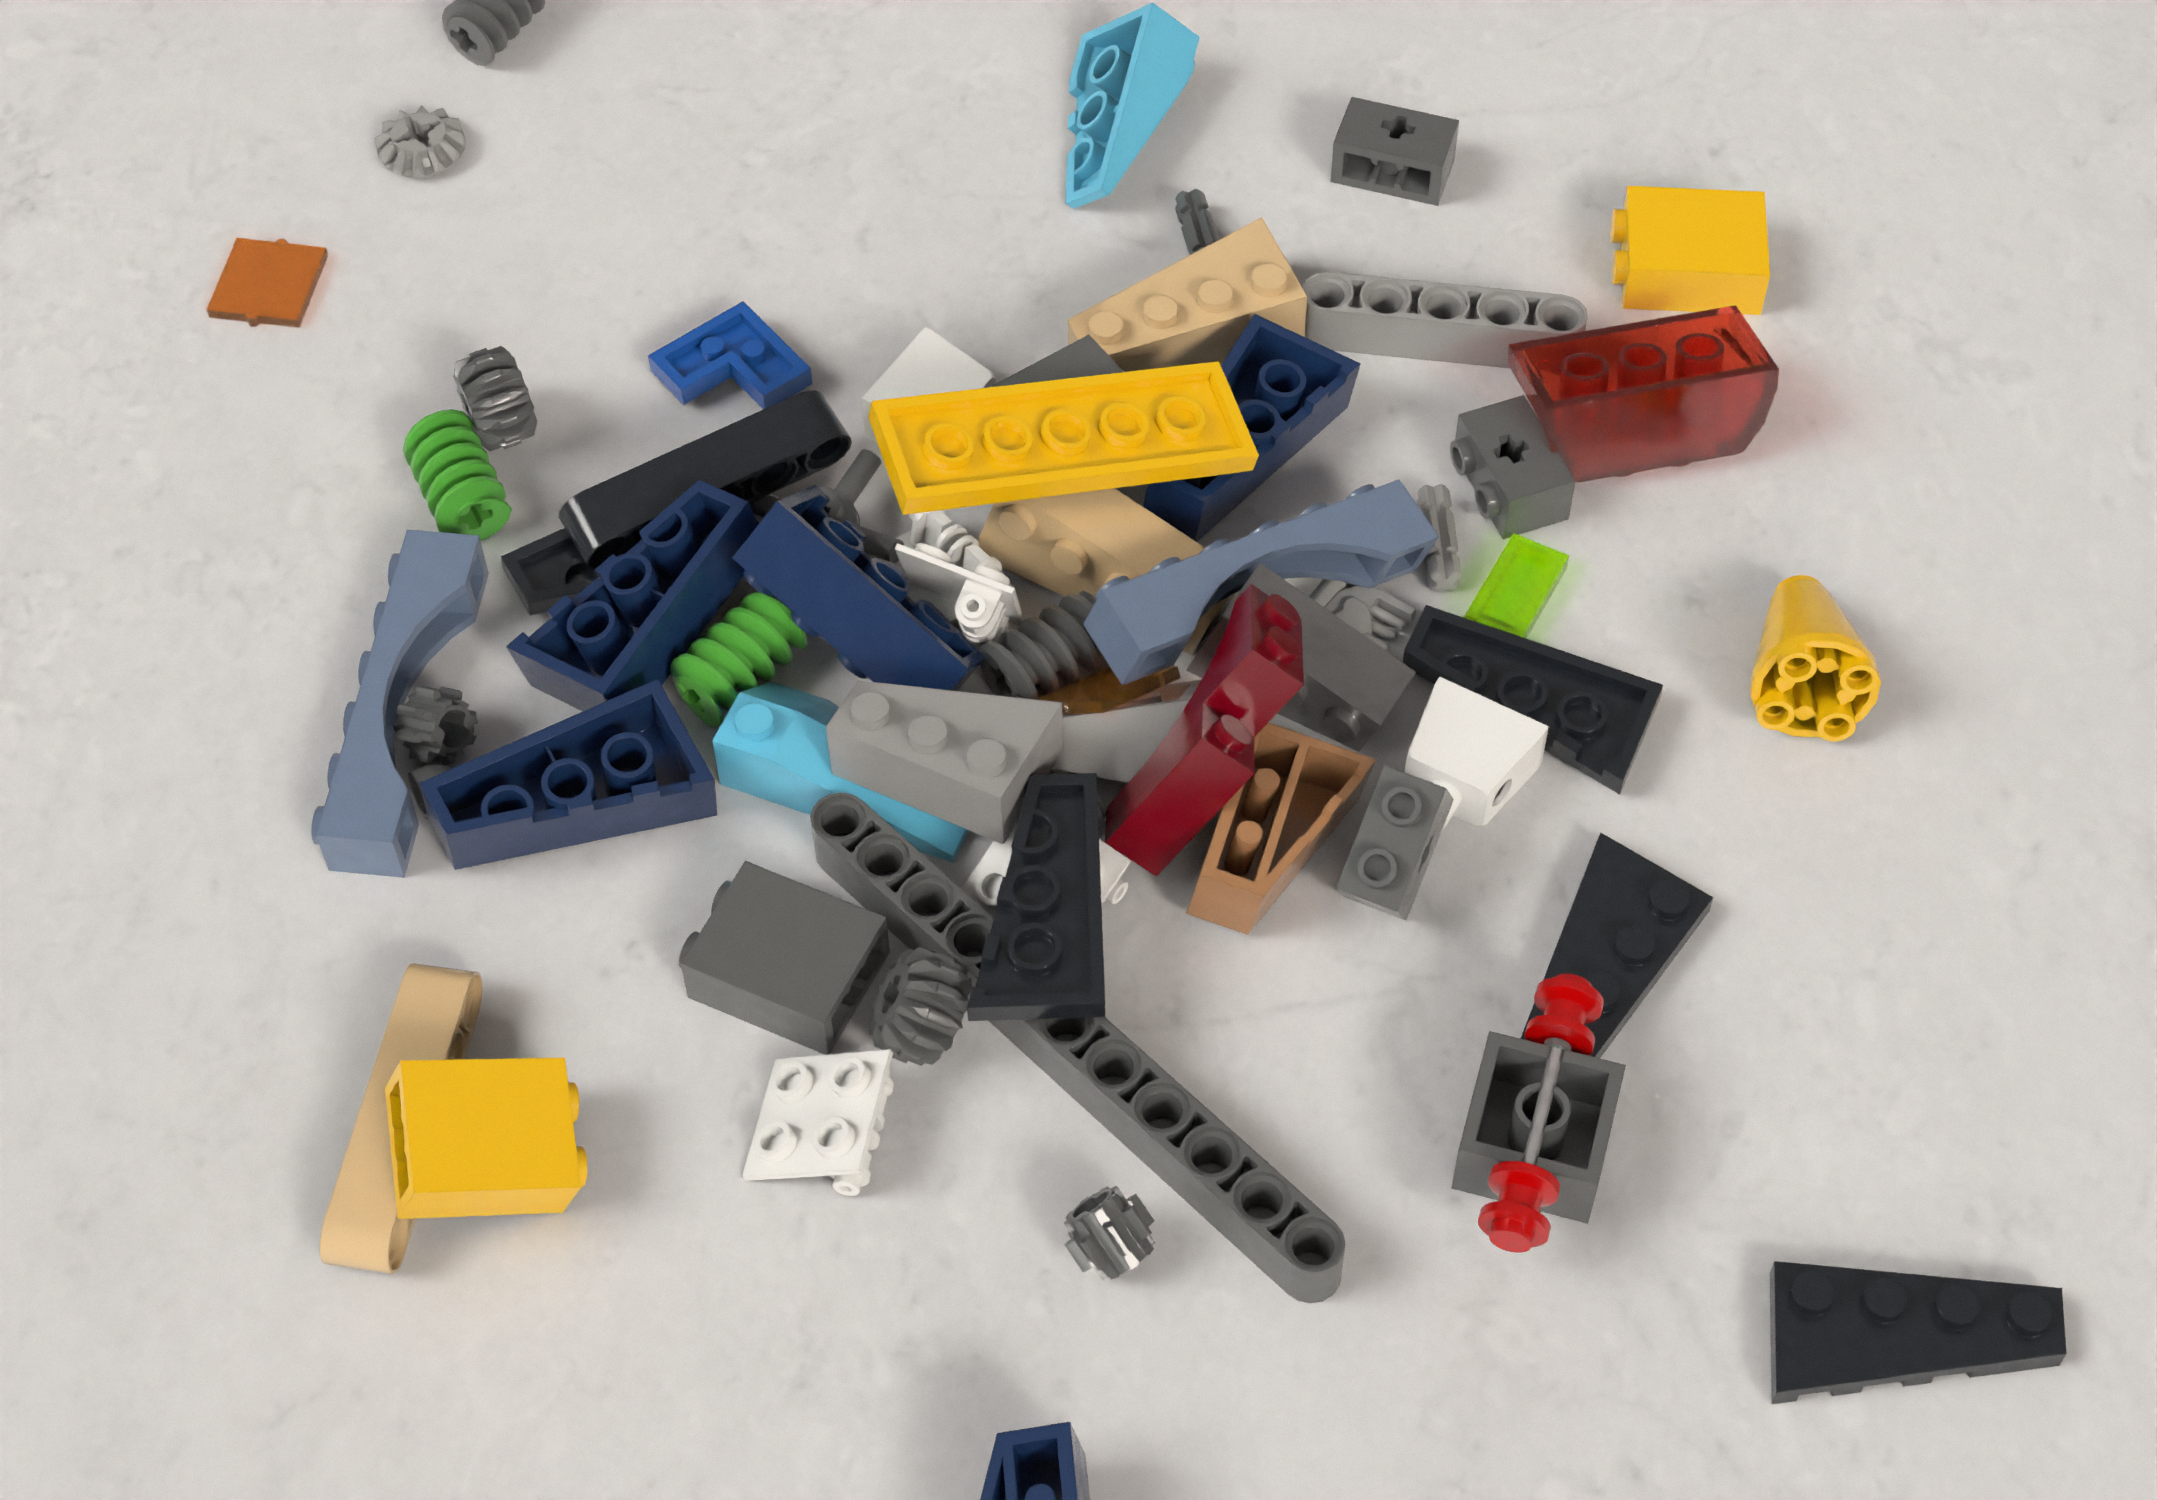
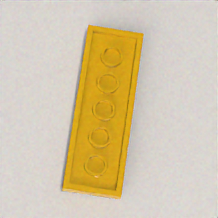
M1219 361L874 400L871 402L868 415L902 515L1253 471L1259 457Z

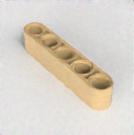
M412 963L407 967L324 1218L320 1237V1256L324 1264L389 1274L396 1273L400 1268L416 1218L398 1219L385 1087L400 1060L465 1059L481 1006L482 979L479 972Z

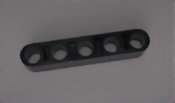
M817 390L804 391L579 492L564 503L558 517L588 568L595 570L612 554L616 557L625 554L641 541L642 537L639 531L698 480L744 499L750 504L837 463L849 451L852 441L822 393Z

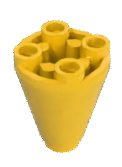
M1792 576L1783 580L1776 587L1770 599L1750 684V694L1755 707L1758 723L1764 728L1778 730L1791 736L1821 737L1833 742L1845 740L1854 733L1856 723L1864 719L1877 702L1881 685L1879 671L1873 654L1830 592L1817 579L1811 576Z

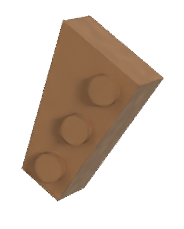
M1268 722L1254 737V775L1221 808L1186 914L1249 935L1360 799L1376 759Z

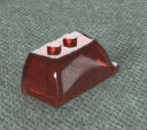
M1736 305L1509 344L1508 365L1538 417L1540 428L1551 453L1559 452L1575 481L1578 483L1613 476L1625 477L1635 472L1669 466L1681 467L1691 462L1739 454L1745 451L1765 424L1778 387V366Z

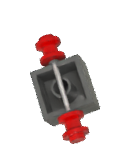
M1559 974L1553 978L1545 979L1537 985L1534 1002L1544 1015L1536 1016L1528 1022L1525 1040L1489 1031L1458 1149L1451 1189L1498 1200L1487 1203L1481 1208L1478 1225L1489 1236V1240L1493 1245L1509 1252H1527L1531 1247L1541 1246L1548 1241L1551 1225L1548 1219L1540 1212L1588 1224L1599 1185L1626 1065L1590 1056L1593 1052L1595 1037L1585 1024L1600 1018L1604 999L1588 980L1574 974Z

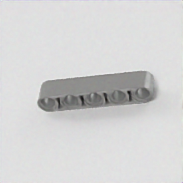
M1319 272L1311 275L1304 281L1302 286L1307 295L1305 337L1333 351L1550 373L1566 372L1573 369L1579 363L1588 319L1587 309L1579 300L1567 295L1337 272Z

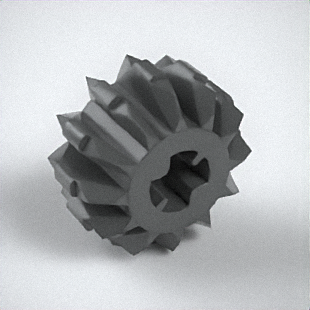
M502 346L490 350L484 348L469 353L467 358L456 361L453 377L457 385V392L466 415L472 421L474 431L480 437L481 446L489 452L502 447L507 449L521 444V441L534 436L537 426L534 405L530 399L522 373L517 367L515 358L509 351Z
M921 947L916 950L907 949L900 955L897 963L889 966L888 975L884 983L878 985L879 994L877 1000L871 1006L874 1015L869 1023V1034L873 1036L875 1047L881 1050L890 1049L893 1052L892 1058L904 1063L909 1061L920 1066L925 1063L933 1065L941 1058L943 1051H948L952 1047L955 1034L959 1029L963 1028L962 1019L967 1011L969 1002L967 998L972 990V979L967 976L966 967L954 962V958L937 950L931 952Z

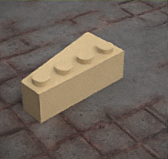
M1261 217L1068 319V345L1090 335L1124 372L1217 361L1222 365L1254 314L1305 337L1307 295Z
M1115 488L994 503L978 538L979 547L988 556L997 558L1001 562L1002 568L1064 597L1073 593L1079 595V592L1086 591L1095 598L1097 591L1114 578L1127 576L1130 580L1149 573L1153 567L1168 558L1178 557L1181 561L1199 554L1205 548ZM1234 594L1221 600L1198 620L1192 636L1183 649L1184 652L1190 655L1194 654L1223 614Z

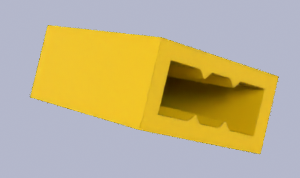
M1627 186L1623 209L1614 208L1611 219V243H1620L1621 250H1615L1613 255L1612 284L1622 285V309L1761 315L1770 279L1765 192Z
M565 1057L400 1060L385 1087L398 1219L564 1212L580 1188L584 1187L587 1179L586 1152L582 1146H576L573 1125L579 1114V1092L575 1082H568Z

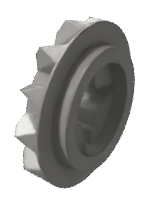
M423 105L420 106L416 113L408 114L399 110L397 121L388 120L382 122V134L375 137L377 153L381 163L388 170L407 177H425L440 173L455 164L465 149V135L459 118H449L444 108L429 113ZM416 135H420L424 139L429 138V147H426L423 142L420 143L417 139L411 138Z

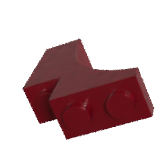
M1250 584L1237 598L1221 642L1194 694L1154 753L1107 806L1105 843L1156 877L1254 775V737L1304 685L1302 621L1297 610L1285 598L1277 594L1269 596L1253 584Z

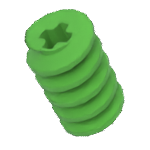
M453 409L442 410L424 417L411 428L405 437L403 446L404 456L407 464L411 467L415 481L419 484L423 498L427 501L429 511L435 518L439 532L478 535L480 541L500 531L509 520L512 508L504 501L506 497L504 487L498 481L496 470L490 464L486 450L481 446L480 437L474 431L470 417L463 411Z
M760 592L747 594L740 603V607L730 609L726 613L723 623L713 624L705 634V638L696 639L690 645L688 654L678 655L672 661L670 670L676 690L689 709L707 725L718 728L723 723L724 719L717 704L729 711L738 696L735 689L742 692L758 686L753 674L764 681H770L776 674L772 661L780 665H788L792 661L793 654L788 643L798 649L804 650L806 648L807 639L805 632L792 620L790 616L792 611L780 601Z

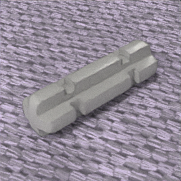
M1442 484L1434 487L1424 485L1418 490L1416 503L1439 536L1424 558L1425 563L1428 565L1426 569L1427 583L1436 592L1444 589L1453 591L1460 585L1462 571L1460 558L1456 555L1458 544L1454 516L1450 510L1452 506L1450 491Z

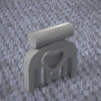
M1323 579L1309 596L1386 651L1388 649L1387 643L1373 636L1372 632L1390 641L1395 640L1397 634L1394 630L1373 620L1371 615L1399 630L1406 627V622L1410 624L1416 615L1415 607L1379 588L1372 587L1369 589L1358 585L1347 588L1345 582Z

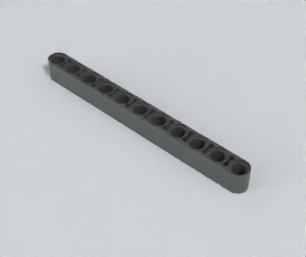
M842 792L829 794L820 799L813 807L810 819L816 860L822 870L865 909L886 917L887 929L909 949L916 950L921 947L931 952L937 950L953 957L954 962L965 966L967 976L972 979V988L975 987L981 967V956L972 958L966 957L964 954L973 951H983L987 933L990 934L994 917L863 800L853 794ZM840 833H849L847 836H834ZM882 872H893L892 875L888 876L877 875ZM928 911L939 912V914L935 916L926 917L920 915L921 913ZM1106 1017L989 1021L1289 1296L1301 1302L1316 1303L1326 1300L1336 1292L1340 1286L1346 1245L1343 1232L1338 1225ZM1068 1033L1074 1034L1079 1038L1074 1041L1064 1042L1054 1037ZM1108 1076H1119L1127 1081L1122 1084L1111 1085L1101 1080ZM1156 1119H1167L1176 1125L1160 1129L1154 1128L1148 1123ZM1212 1162L1223 1166L1225 1170L1210 1174L1196 1167L1203 1163ZM1255 1207L1270 1209L1276 1215L1267 1219H1258L1250 1216L1246 1211ZM1312 1252L1323 1256L1327 1262L1312 1266L1304 1264L1296 1257L1302 1253Z

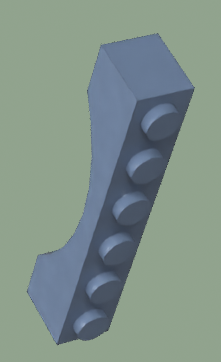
M1400 479L1377 488L1373 484H1367L1353 491L1345 500L1331 505H1327L1326 502H1318L1305 509L1294 519L1279 523L1277 520L1267 521L1254 529L1248 536L1232 542L1228 538L1216 540L1195 556L1181 561L1178 557L1168 558L1153 567L1149 573L1130 580L1127 576L1114 578L1097 591L1095 595L1097 600L1083 625L1123 686L1174 666L1192 636L1198 620L1221 600L1240 591L1260 563L1283 579L1301 577L1343 581L1370 589L1416 571L1439 536Z
M407 529L400 553H394L391 556L388 567V583L390 588L386 601L378 602L375 608L373 619L375 638L371 651H364L360 658L358 669L360 688L356 702H348L345 708L343 718L345 739L340 753H334L329 761L327 773L329 792L325 806H318L312 819V840L314 844L320 846L329 871L405 878L419 822L408 788L396 770L395 731L393 726L398 725L399 715L395 712L399 704L404 705L411 687L427 663L453 637L476 622L489 575L478 535Z

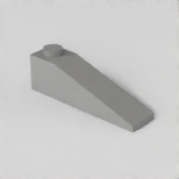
M1201 680L1125 691L1124 697L1112 700L1111 706L1100 708L1098 701H1090L1089 698L1068 701V704L1062 705L1064 750L1052 768L1075 773H1097V777L1129 783L1168 734Z

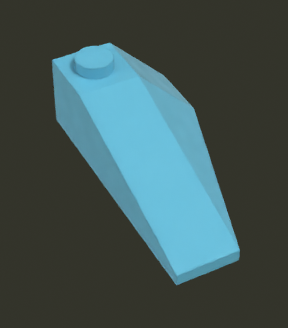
M1153 2L1091 30L1081 37L1069 79V93L1077 98V110L1068 116V129L1076 134V144L1067 155L1065 204L1073 209L1111 194L1186 86L1188 79L1194 71V57L1200 37Z
M775 682L766 683L738 694L712 740L720 785L811 815L815 804L829 794L840 792L853 794L863 800L917 850L952 863L954 862L969 830L832 774L826 726L839 707L830 700Z

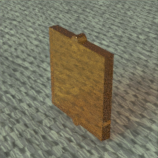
M236 238L206 309L209 318L248 322L251 327H256L261 323L300 328L328 258L327 249L325 247L290 244L283 238L278 239L276 242Z
M1171 666L1122 686L1113 670L1105 668L1035 700L1062 702V715L1105 713L1180 679L1178 666Z

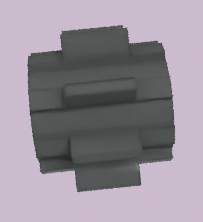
M420 685L417 686L415 693L408 695L409 701L404 705H398L395 712L399 715L398 725L393 726L396 739L404 740L403 745L410 749L409 758L430 763L434 759L453 764L455 763V757L464 754L463 749L467 745L474 744L477 737L473 735L474 725L478 724L476 711L467 709L469 704L462 701V691L441 687L438 690Z
M1114 1186L1112 1189L1109 1187L1103 1188L1081 1201L1065 1217L1067 1221L1064 1224L1069 1230L1068 1235L1071 1238L1064 1244L1083 1273L1094 1267L1103 1281L1106 1278L1111 1280L1118 1278L1121 1274L1130 1269L1132 1270L1154 1250L1152 1245L1155 1244V1241L1150 1234L1152 1232L1149 1229L1154 1219L1136 1193L1126 1199L1117 1186Z

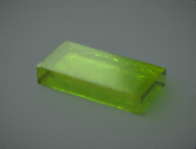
M1513 533L1464 618L1527 639L1565 573L1569 555Z

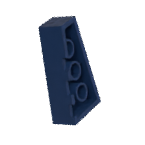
M1254 314L1221 365L1259 454L1253 471L1148 484L1143 507L1198 542L1348 408L1361 363Z
M701 480L692 485L639 531L642 537L641 541L625 554L618 557L612 554L595 569L599 576L572 600L565 595L547 611L550 619L531 636L528 637L522 632L506 646L530 686L583 712L656 679L663 685L671 674L670 665L674 658L687 653L690 645L699 637L744 576L743 572L745 569L732 557L759 525L749 502Z
M817 485L778 500L732 557L745 569L743 575L750 585L765 595H775L792 610L790 616L799 628L813 637H823L839 652L837 656L841 664L859 678H869L877 683L958 691L985 659L931 602L921 599L915 603L908 596L911 591L907 581L908 578L893 563H886L876 558L872 559L864 551L863 542L867 536L851 520H845L841 523L833 519L823 509L830 499Z
M658 679L420 782L428 819L454 870L718 816L715 779Z

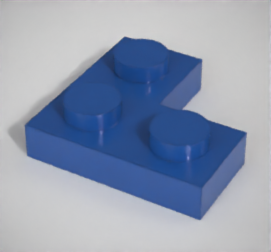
M744 301L648 355L650 371L683 405L731 377L762 409L779 403L813 384L811 368Z

